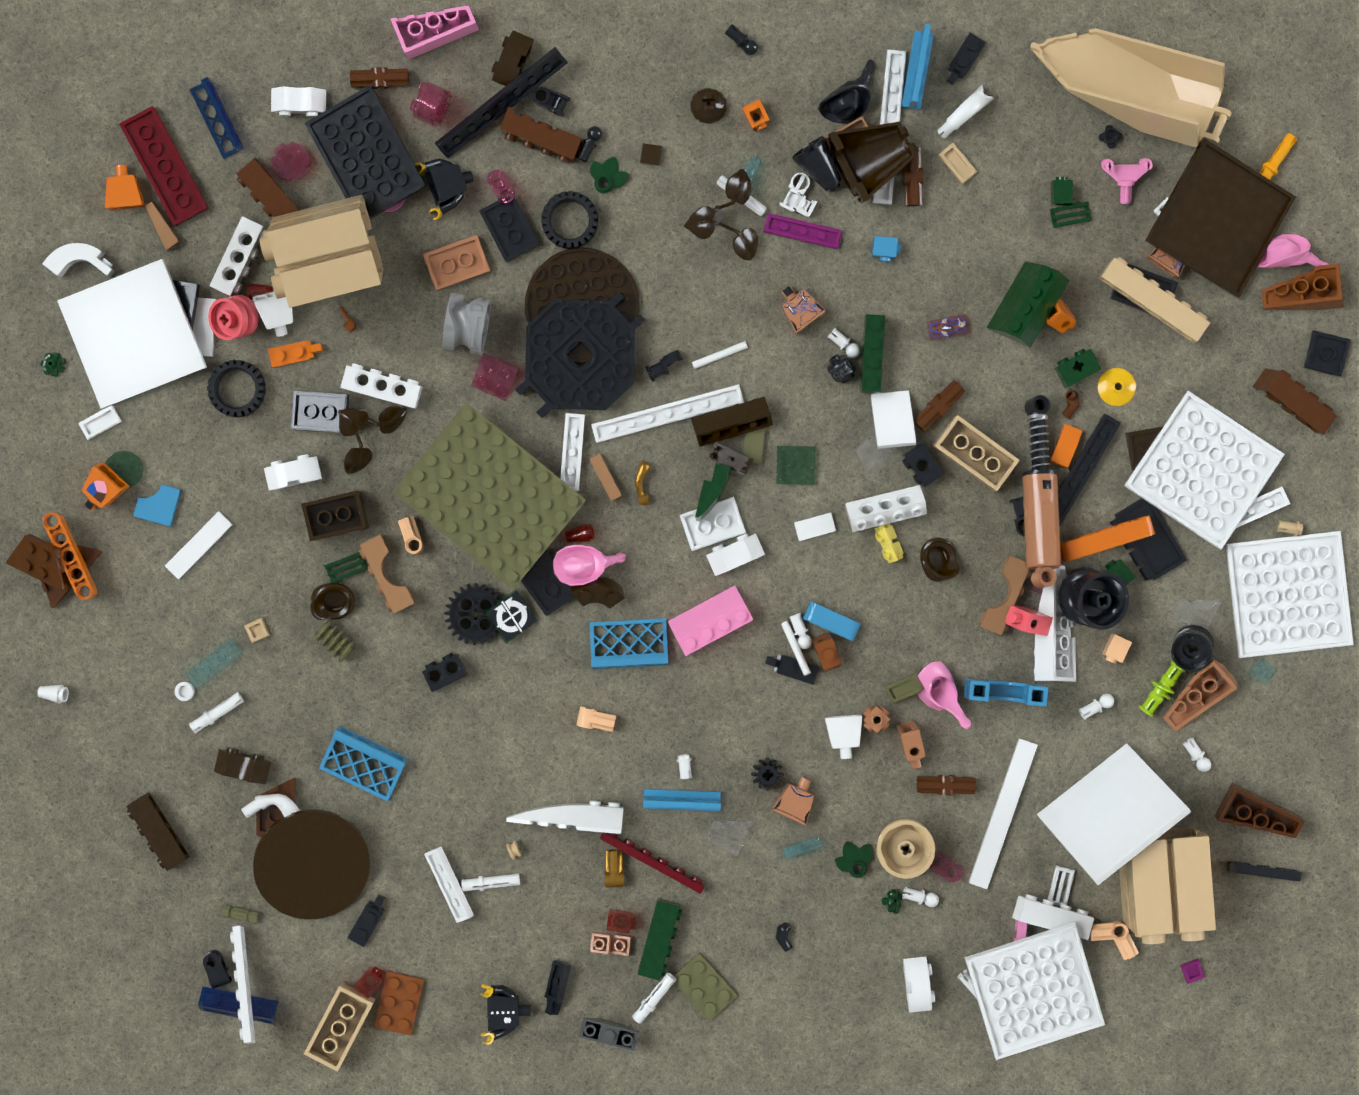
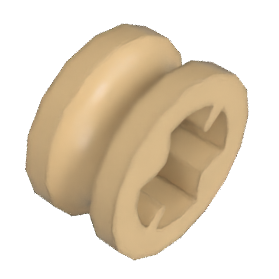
M515 840L512 844H506L512 860L515 859V856H522Z

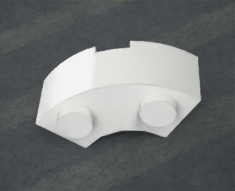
M284 86L271 88V112H277L279 116L290 117L291 114H306L307 117H316L318 114L326 111L325 89Z
M306 454L297 456L298 460L282 463V460L271 462L270 467L264 468L269 491L322 479L317 456L309 458V455Z
M746 533L737 537V542L723 547V544L712 548L713 552L706 556L715 576L765 555L757 535L748 536Z
M926 956L903 959L909 1013L932 1010L935 994L930 988L931 964H927Z

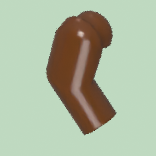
M1068 390L1065 394L1067 407L1062 412V415L1067 419H1070L1080 406L1078 394L1074 390Z

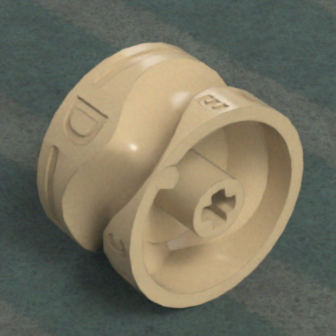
M899 819L888 824L880 833L877 842V855L883 868L891 875L904 879L914 878L923 874L932 864L935 856V843L929 830L923 824L912 819ZM908 846V851H904L903 847Z

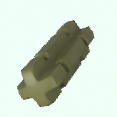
M223 905L221 909V916L224 917L231 916L233 919L249 920L251 923H257L259 913L256 911L249 912V910L237 907L231 908L228 905Z

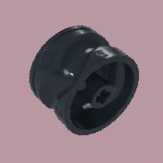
M1089 567L1078 568L1066 576L1060 587L1059 605L1061 611L1068 620L1076 624L1098 630H1106L1117 625L1128 609L1129 593L1126 584L1119 576L1113 573Z

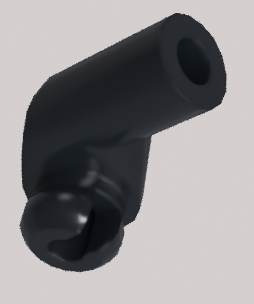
M786 922L779 925L776 931V940L785 952L793 947L787 939L791 926Z

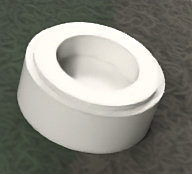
M181 682L175 687V696L181 701L190 700L194 696V687L189 682Z

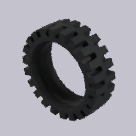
M573 191L560 192V194H556L553 198L549 199L544 206L541 216L542 228L546 237L556 246L564 249L580 248L594 237L598 228V213L594 204L585 195ZM565 202H576L582 205L589 217L586 231L574 239H565L557 235L551 224V217L555 208Z
M241 360L224 362L217 366L215 371H212L211 377L208 379L207 391L212 405L227 416H248L255 412L264 401V396L266 395L264 377L255 366ZM232 370L245 371L252 377L255 383L254 397L243 407L234 408L228 406L219 395L218 386L221 378Z

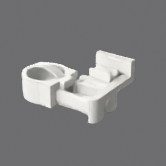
M797 173L791 178L788 186L790 190L784 202H780L779 205L790 212H794L793 208L797 209L796 212L809 218L817 201L812 200L810 202L805 199L806 196H801L804 195L810 185V179L806 174ZM801 175L798 184L794 187L793 180ZM806 178V187L802 190H799L802 182Z

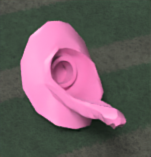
M1281 234L1272 239L1257 266L1258 268H1285L1291 265H1302L1306 262L1315 267L1329 264L1309 252L1311 244L1306 238L1297 234Z
M566 546L556 553L553 560V569L560 582L570 586L585 585L596 580L606 567L615 563L622 564L626 559V554L618 553L605 556L602 552L590 546Z
M941 661L928 664L918 675L924 687L923 691L917 693L919 698L932 709L938 711L945 709L952 713L963 728L969 729L971 721L964 715V711L957 701L958 693L949 669Z

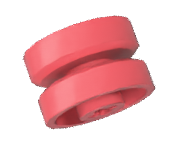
M234 295L220 298L213 302L209 308L208 319L213 333L218 338L234 340L254 333L258 327L259 315L254 302L249 297Z

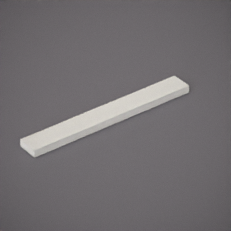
M887 49L880 124L900 121L907 51ZM894 177L873 195L872 203L892 205Z
M738 384L591 424L596 443L731 407L744 403L740 385Z
M1018 739L969 879L970 884L985 889L988 888L1037 749V744Z

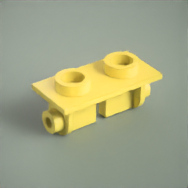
M889 523L874 528L875 537L880 542L883 548L882 554L888 563L904 558V552L899 541L892 542L893 539L897 538L893 525Z

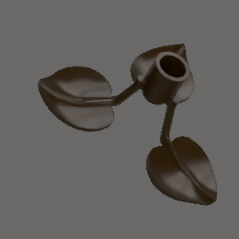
M739 169L728 179L725 186L726 195L732 201L720 206L716 205L715 208L709 206L700 207L690 216L684 227L700 239L709 238L715 230V224L735 232L738 236L733 240V249L741 259L749 261L754 258L758 247V235L755 230L744 228L740 232L721 223L723 213L720 209L734 205L735 202L743 205L751 195L750 178L743 169Z
M394 405L385 408L379 415V422L369 419L368 413L361 409L338 410L340 433L344 436L355 435L359 443V448H352L346 454L344 469L347 474L362 470L372 459V452L369 448H363L358 431L362 430L366 423L369 422L375 426H380V431L383 434L392 433L402 424L407 412L406 407Z

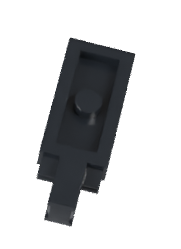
M969 33L949 65L948 71L952 73L946 82L953 85L958 77L963 79L986 44L985 41Z
M778 655L777 659L767 656L765 664L774 666V672L814 685L819 666L807 663L811 673L804 676L797 659Z
M379 894L374 903L369 901L347 937L348 939L362 947L366 945L383 915L384 908L381 905L385 897Z
M554 960L552 963L544 996L547 998L545 1013L549 1015H558L571 969V965L559 960Z

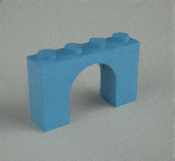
M965 677L963 697L968 700H1004L1047 707L1048 687L1035 683Z

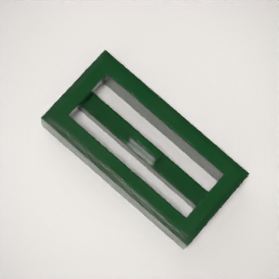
M1083 202L1050 209L1053 228L1092 221L1088 207L1089 203ZM1080 207H1084L1085 209L1082 211L1066 213L1056 216L1054 213ZM1086 214V218L1056 223L1057 219Z
M360 552L325 565V569L328 572L331 583L367 570V566ZM359 557V560L333 571L330 569V567ZM356 565H362L361 568L346 573L344 575L338 576L336 578H334L333 574L344 571Z

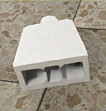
M274 291L252 297L266 329L274 328L278 337L286 335V325L293 323L292 307L289 308L286 297L277 299Z
M862 715L824 717L832 749L840 748L841 759L852 758L851 747L860 746Z

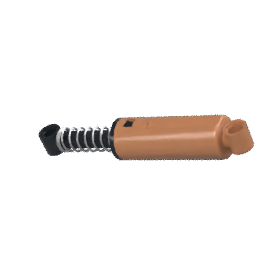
M1037 395L1029 399L1024 407L1028 415L1027 419L1029 420L1027 424L1030 425L1028 432L1031 433V436L1028 439L1031 443L1028 446L1031 448V451L1028 454L1031 456L1029 462L1032 463V466L1029 468L1031 471L1022 473L1026 567L1035 570L1031 576L1033 585L1037 588H1045L1055 584L1057 575L1054 569L1061 566L1057 471L1047 470V465H1050V463H1047V458L1050 456L1047 455L1049 448H1047L1046 442H1049V440H1046V435L1049 433H1046V427H1048L1046 425V420L1048 419L1046 412L1050 408V402L1047 397ZM1035 402L1039 405V410L1036 408ZM1042 574L1046 576L1045 582L1042 579Z

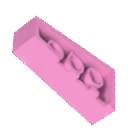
M469 5L444 9V11L426 12V14L417 16L408 15L405 18L399 19L397 17L390 18L408 60L479 30Z

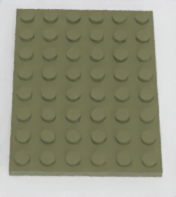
M467 402L393 491L395 495L512 590H514L586 502V499Z

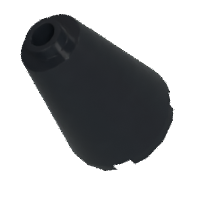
M821 136L808 143L809 145L804 149H800L792 158L825 191L830 190L832 192L840 186L841 177L827 141Z

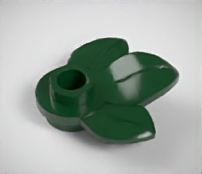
M615 157L607 159L602 165L597 161H593L590 167V174L595 180V189L602 194L610 192L612 188L621 187L628 178L627 172L619 171L618 162ZM604 180L608 184L606 187H601L600 182Z
M846 841L842 850L843 856L837 857L835 863L841 871L849 872L855 878H861L866 874L867 864L872 859L871 848L868 844L858 848L855 844ZM855 865L861 866L859 872L854 870Z

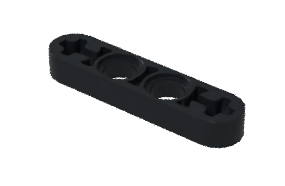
M1228 861L1227 871L1291 881H1301L1302 871L1279 867L1275 869L1265 865L1254 866L1250 865V863Z

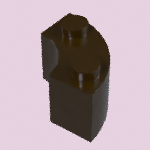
M514 30L509 37L505 36L502 43L504 49L499 61L494 62L491 70L494 73L492 81L507 86L522 73L534 42L533 38Z
M604 576L603 578L598 577L596 580L585 585L570 586L571 593L582 606L589 603H600L610 609L625 599L622 587L612 579Z
M227 747V750L219 749L214 772L251 783L266 784L271 762L265 760V756L260 754L250 756L238 753L239 750L232 747Z

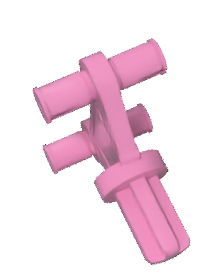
M1148 158L1140 159L1139 164L1114 165L1110 159L1101 161L1102 169L1118 182L1117 185L1120 186L1121 204L1131 203L1132 186L1135 185V182L1153 167L1152 161Z

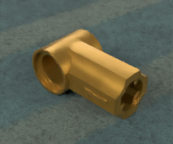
M619 849L606 850L605 888L624 887L623 853Z

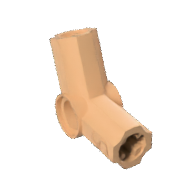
M1121 921L1093 923L1089 936L1090 941L1114 940L1123 960L1131 959L1139 953L1127 926ZM1117 926H1122V933L1119 935H1115V928Z

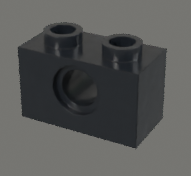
M924 442L902 455L904 457L902 462L908 470L911 468L915 475L912 477L917 485L922 484L923 487H926L944 475ZM923 460L927 465L924 471L917 469V462Z

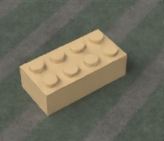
M958 415L953 417L932 446L994 492L999 490L1020 461Z
M341 982L304 1055L338 1072L376 999Z

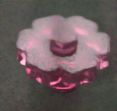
M290 142L287 146L282 143L279 147L275 148L274 153L276 156L271 158L272 169L278 172L279 178L290 182L293 178L301 180L303 176L307 175L306 167L311 165L310 155L304 151L301 144Z

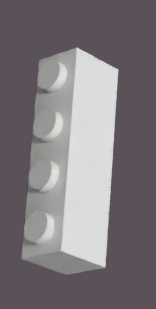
M1026 894V897L1018 896L1012 918L1050 930L1075 922L1080 938L1089 939L1094 917L1089 916L1088 911L1077 909V912L1072 911V907L1060 904V907L1054 906L1055 902L1046 899L1040 902L1037 901V897Z

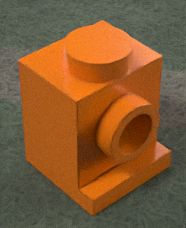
M760 99L742 107V112L751 130L756 129L758 132L768 127L766 123L770 119ZM753 115H759L760 119L758 121H754Z

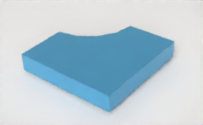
M161 485L155 495L148 498H138L133 516L171 527L181 489Z

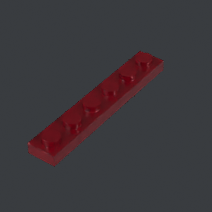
M602 832L599 839L692 890L700 894L703 891L704 884H702V879L695 875H692V877L687 876L684 869L678 866L675 868L669 866V862L662 857L654 858L651 856V851L643 847L641 850L634 847V842L626 838L624 841L618 838L619 834Z

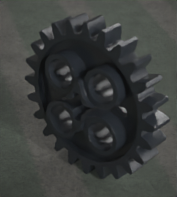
M475 583L474 588L467 584L466 590L460 586L461 592L453 591L456 597L448 598L452 603L445 604L449 611L444 612V614L449 615V618L444 621L451 623L447 629H454L452 636L459 634V641L465 638V644L472 640L473 645H476V641L479 640L481 645H483V639L486 638L490 642V635L497 637L495 631H499L490 616H477L474 619L471 615H458V612H474V609H477L479 613H488L489 610L503 601V599H496L499 594L498 592L493 595L491 594L493 588L490 587L486 591L485 584L481 588H478L477 583ZM469 599L471 601L469 609H462V600ZM489 600V609L482 610L480 608L481 601ZM464 618L470 620V626L466 629L460 626V621ZM482 619L489 620L490 625L487 629L480 628L479 623Z

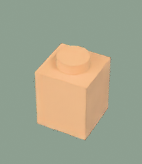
M1112 633L1102 653L1106 656L1105 660L1116 664L1117 661L1123 663L1132 642Z

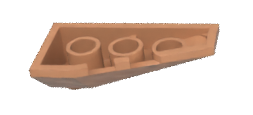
M1213 659L1205 668L1196 672L1163 718L1176 732L1238 688L1236 679L1223 664Z

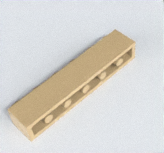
M1114 257L1110 260L1098 279L1190 342H1198L1210 324L1204 314L1192 311L1188 303L1176 300L1172 292L1160 289V285L1152 279L1147 280L1138 269L1134 268L1132 270L1122 258L1118 257L1116 259Z

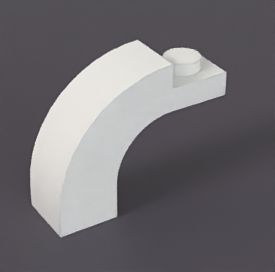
M83 243L61 246L54 250L42 263L59 277H63L73 264L81 261L92 263L109 277L115 273V270L111 268L113 266L111 262L105 258L101 260L105 254L103 251Z

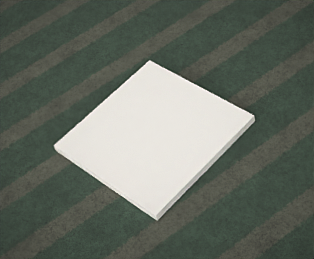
M164 259L57 300L101 409L207 368Z
M1187 391L1124 487L1219 550H1222L1285 454L1190 391Z
M1341 531L1226 544L1238 658L1354 645Z
M1126 743L1037 815L1093 881L1099 885L1191 811Z
M1075 922L964 957L996 1060L1105 1025Z

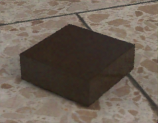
M643 143L640 163L659 166L662 146Z

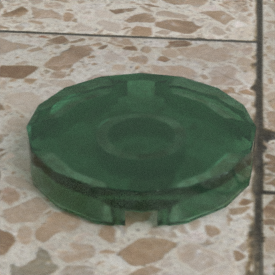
M117 451L105 462L109 468L130 486L129 488L136 485L142 478V462L132 452Z

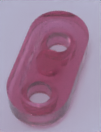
M502 170L490 172L487 176V182L498 201L501 203L512 201L515 197V190Z
M935 851L934 858L938 857L940 862L936 865L932 862L929 868L948 882L958 881L962 875L960 866L941 852ZM949 869L955 870L953 876L948 874Z

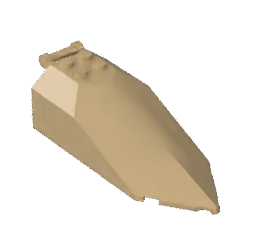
M1097 28L1090 29L1089 33L1082 35L1072 33L1046 39L1042 44L1031 43V50L1068 92L1140 132L1192 147H1198L1201 139H1206L1217 146L1226 120H1229L1232 114L1230 110L1218 107L1224 88L1225 63ZM1214 115L1219 116L1213 133H1207Z

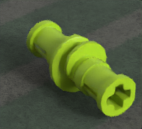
M1174 661L1170 662L1171 666L1161 676L1159 682H1151L1155 688L1149 693L1143 705H1139V708L1151 717L1154 716L1153 712L1163 702L1164 697L1170 700L1171 697L1168 693H1175L1171 688L1176 684L1182 672L1185 673V670L1178 667Z

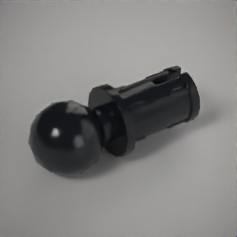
M733 24L726 30L725 34L737 44V47L743 46L745 54L754 55L757 52V43L753 40H747L748 35L743 34Z
M592 126L588 129V139H583L584 143L578 155H576L578 159L584 162L588 161L594 147H597L594 142L602 137V131L597 126Z

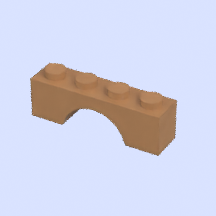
M380 534L360 544V555L363 560L367 559L370 565L367 567L372 577H376L378 581L376 584L380 594L384 593L387 599L385 605L389 612L393 611L395 614L415 604L416 601L409 587L393 584L384 573V561L391 551L383 535Z
M1010 555L1007 556L1000 572L1008 583L1007 598L997 607L985 608L978 626L999 635L1007 632L1009 625L1005 621L1011 605L1017 606L1015 602L1018 597L1022 596L1025 589L1023 583L1025 579H1029L1032 569L1026 567V562Z

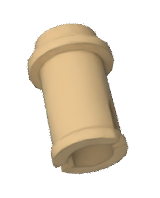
M1279 520L1277 532L1294 534V536L1302 534L1303 524H1300L1299 521L1293 523Z

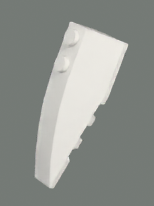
M1060 566L1054 569L1057 575L1055 584L1043 588L1038 612L1052 617L1053 620L1047 636L1035 634V681L1076 682L1075 637L1071 638L1070 629L1074 625L1072 621L1064 616L1059 605L1060 587L1066 578L1065 566Z
M590 800L589 803L549 805L509 815L506 822L530 825L533 822H537V825L547 827L556 824L557 827L564 829L576 826V830L621 834L624 806H620L618 802H609L608 805H601V801Z

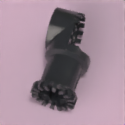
M679 350L663 356L660 362L650 367L648 365L645 366L652 382L664 374L669 375L667 367L672 365L673 362L683 360Z

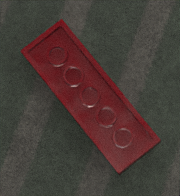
M154 106L119 124L175 227L209 209Z

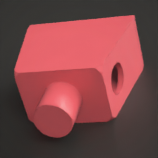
M1011 605L1005 623L1027 633L1047 636L1053 618L1026 606ZM1033 620H1036V621H1037V624H1036V625H1032L1031 622H1032Z

